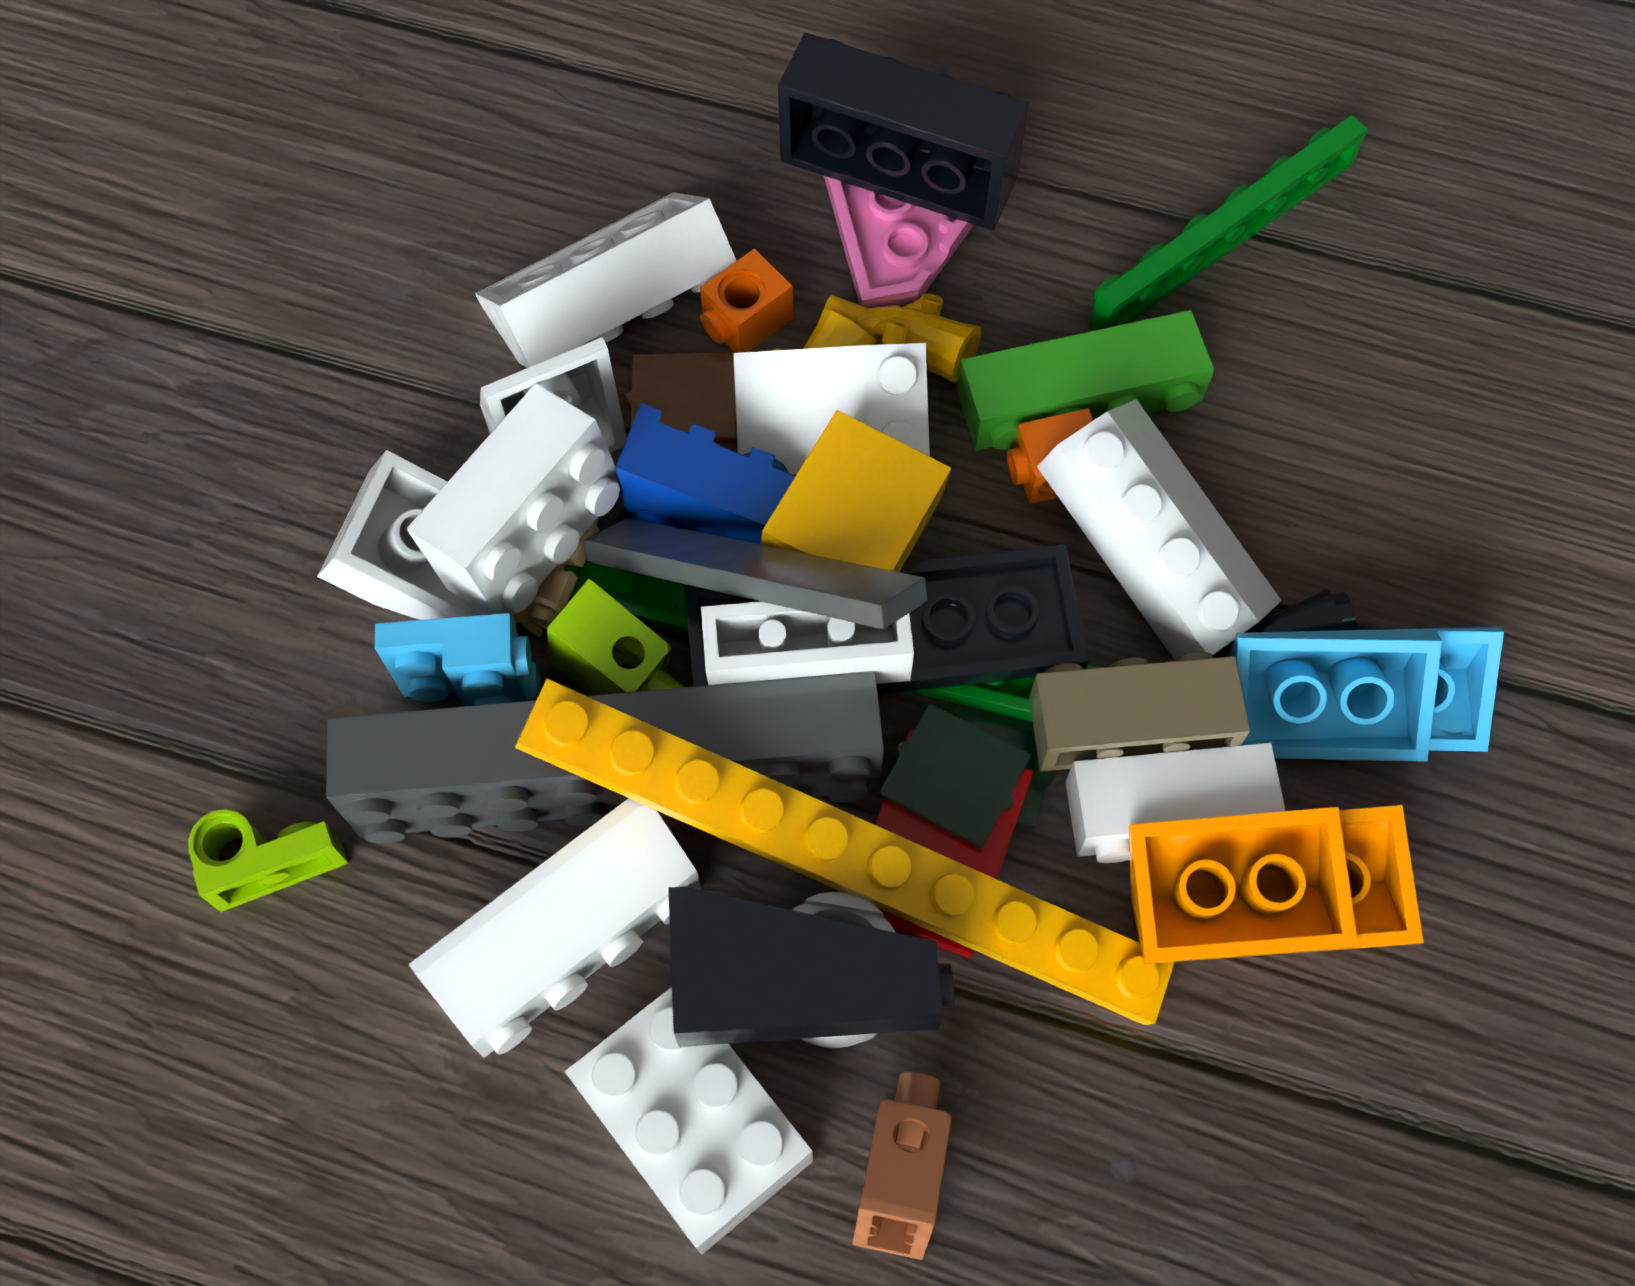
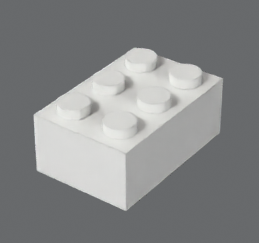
M535 383L406 528L447 590L484 615L510 613L512 618L516 612L525 610L532 603L538 592L539 585L557 564L564 563L572 556L578 546L580 537L598 516L608 513L618 499L620 486L616 466L596 419Z
M672 987L564 1071L701 1255L813 1162V1151L729 1044L678 1046L673 1033Z

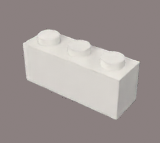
M765 602L701 607L708 686L875 671L876 684L910 681L914 649L909 614L883 630Z
M1272 743L1074 761L1065 782L1077 857L1096 855V859L1100 863H1117L1129 860V824L1286 811Z

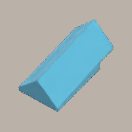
M1501 627L1236 633L1228 657L1235 656L1250 728V732L1242 745L1272 743L1275 759L1428 762L1429 750L1488 752L1504 631Z

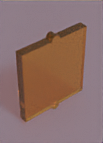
M733 353L633 354L632 391L626 394L627 405L631 407V427L639 406L643 403L663 411L659 420L660 423L686 433L689 432L692 423L716 432L713 442L717 444L736 443Z

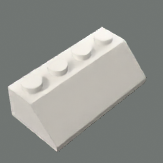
M673 192L475 293L517 361L526 368H529L582 346L589 341L602 337L606 343L623 333L622 324L639 315L643 319H648L666 312L674 306L673 297L690 288L694 293L700 292L701 286L737 260L710 198Z
M1137 399L1107 411L1057 444L1037 466L1174 660L1182 655L1194 652L1215 654L1232 642L1236 633L1246 632L1282 601Z
M628 798L408 965L480 1055L485 1058L494 1050L497 1054H503L514 1048L528 1036L532 1030L529 1023L550 1006L554 1010H559L578 998L588 986L585 979L605 963H608L610 967L617 966L633 955L642 945L643 940L640 938L642 934L660 920L665 925L670 924L668 887H687L700 890L701 886L697 870L658 811Z

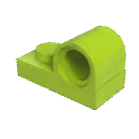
M221 809L211 811L201 817L193 826L188 838L189 854L194 868L192 871L199 896L220 912L349 864L341 839L325 821L317 824L315 822L293 824L281 830L277 835V839L268 842L266 837L237 811ZM243 838L241 848L235 856L228 860L219 861V855L226 843L233 839Z

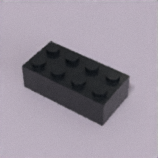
M804 32L778 84L780 162L994 231L1017 179L1029 102L1011 97L1004 92L992 91L956 80L946 74H937L908 65L892 57H883L845 45L837 40L825 39Z

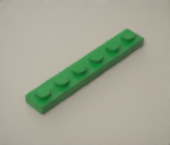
M1353 115L1332 129L1328 126L1323 127L1313 135L1305 148L1292 157L1284 155L1277 159L1269 167L1264 177L1251 186L1242 184L1237 187L1217 210L1208 216L1205 213H1201L1194 217L1182 230L1180 236L1167 245L1158 243L1151 247L1142 256L1138 265L1122 276L1116 273L1108 277L1094 294L1095 303L1089 327L1095 331L1133 322L1353 165L1368 128Z

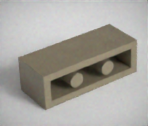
M1194 652L1176 658L1174 662L1148 664V661L1143 658H1127L1116 661L1109 667L1083 669L1081 665L1073 663L1060 664L1048 668L1044 673L1036 674L1029 697L1040 772L1071 769L1073 762L1080 760L1241 746L1250 732L1235 656L1213 658V655L1207 652Z

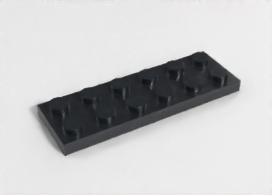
M1066 545L905 562L900 573L925 577L927 601L909 613L914 649L910 681L879 683L876 685L877 694L879 695L1036 677L1038 673H1044L1050 667L1067 663L1079 664L1083 669H1086L1089 661ZM686 585L684 586L693 687L708 686L701 607L761 601Z

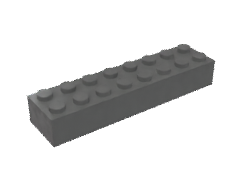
M875 671L587 696L811 797L829 796V799L833 802L847 803L865 799L869 795L868 792L880 790L884 747ZM536 700L327 718L326 798L359 837H364L369 842L394 843L404 840L405 833L431 831L433 835L438 837H461L470 834L472 827L498 825V828L504 831L521 832L535 829L539 825L538 821L565 819V822L570 825L588 826L594 825L628 799V797L515 748ZM658 811V813L660 814V816H661L662 818L668 816V815H666V814H664V813Z

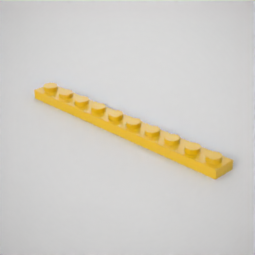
M546 679L517 741L516 749L836 890L868 900L879 909L1140 1024L1149 1025L1156 1023L1175 962L1144 964L1140 943L552 680Z

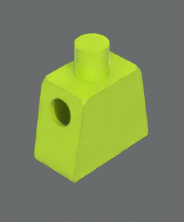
M590 579L586 581L547 627L548 664L591 695L686 688L667 673L672 650L668 643ZM621 666H630L633 667V669H625Z

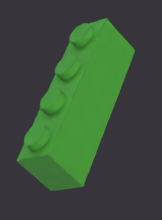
M1189 310L960 359L956 392L975 451L991 447L998 450L1014 448L1018 424L1087 408L1090 410L1093 421L1107 411L1137 399L1146 413L1165 409L1170 412L1184 411L1203 401L1214 373V368L1193 313Z

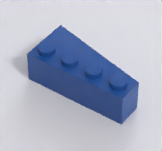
M641 403L615 467L626 517L761 544L762 530L791 485L795 475L788 473L785 465L775 459V455L752 447L750 453L742 455L713 442L716 432L692 423L689 432L686 433L660 423L659 420L663 411Z

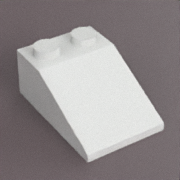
M602 337L481 387L480 407L490 434L534 384L537 383L596 419L610 453L623 448L627 437L608 347Z
M926 343L858 345L733 353L737 450L739 454L750 453L752 447L775 455V459L785 465L788 473L797 474L835 411L839 410L930 457Z
M386 450L368 472L317 577L376 606L419 620L484 615L447 590L406 529L446 485L447 481ZM512 617L513 623L516 627L517 621Z

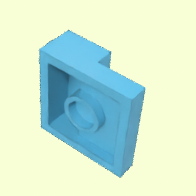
M510 613L375 624V650L404 697H411L422 702H436L446 699L449 693H456L462 706L466 707L537 700L542 690L540 667L538 661H532L529 637L518 635Z

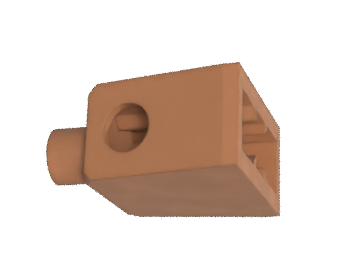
M918 1072L901 1073L898 1079L895 1100H880L852 1245L923 1260L935 1225L952 1115L936 1110L941 1083L930 1075Z

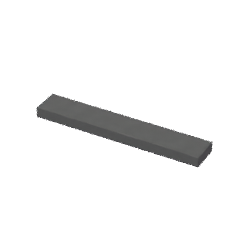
M626 518L583 540L586 560L595 564L883 630L927 601L925 577L632 518Z

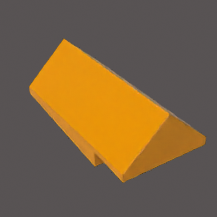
M1403 805L1339 810V807L1137 823L1129 824L1131 904L1144 964L1424 943Z

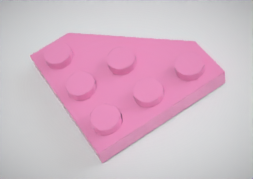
M824 176L858 302L863 307L904 306L921 298L922 294H925L974 226V224Z

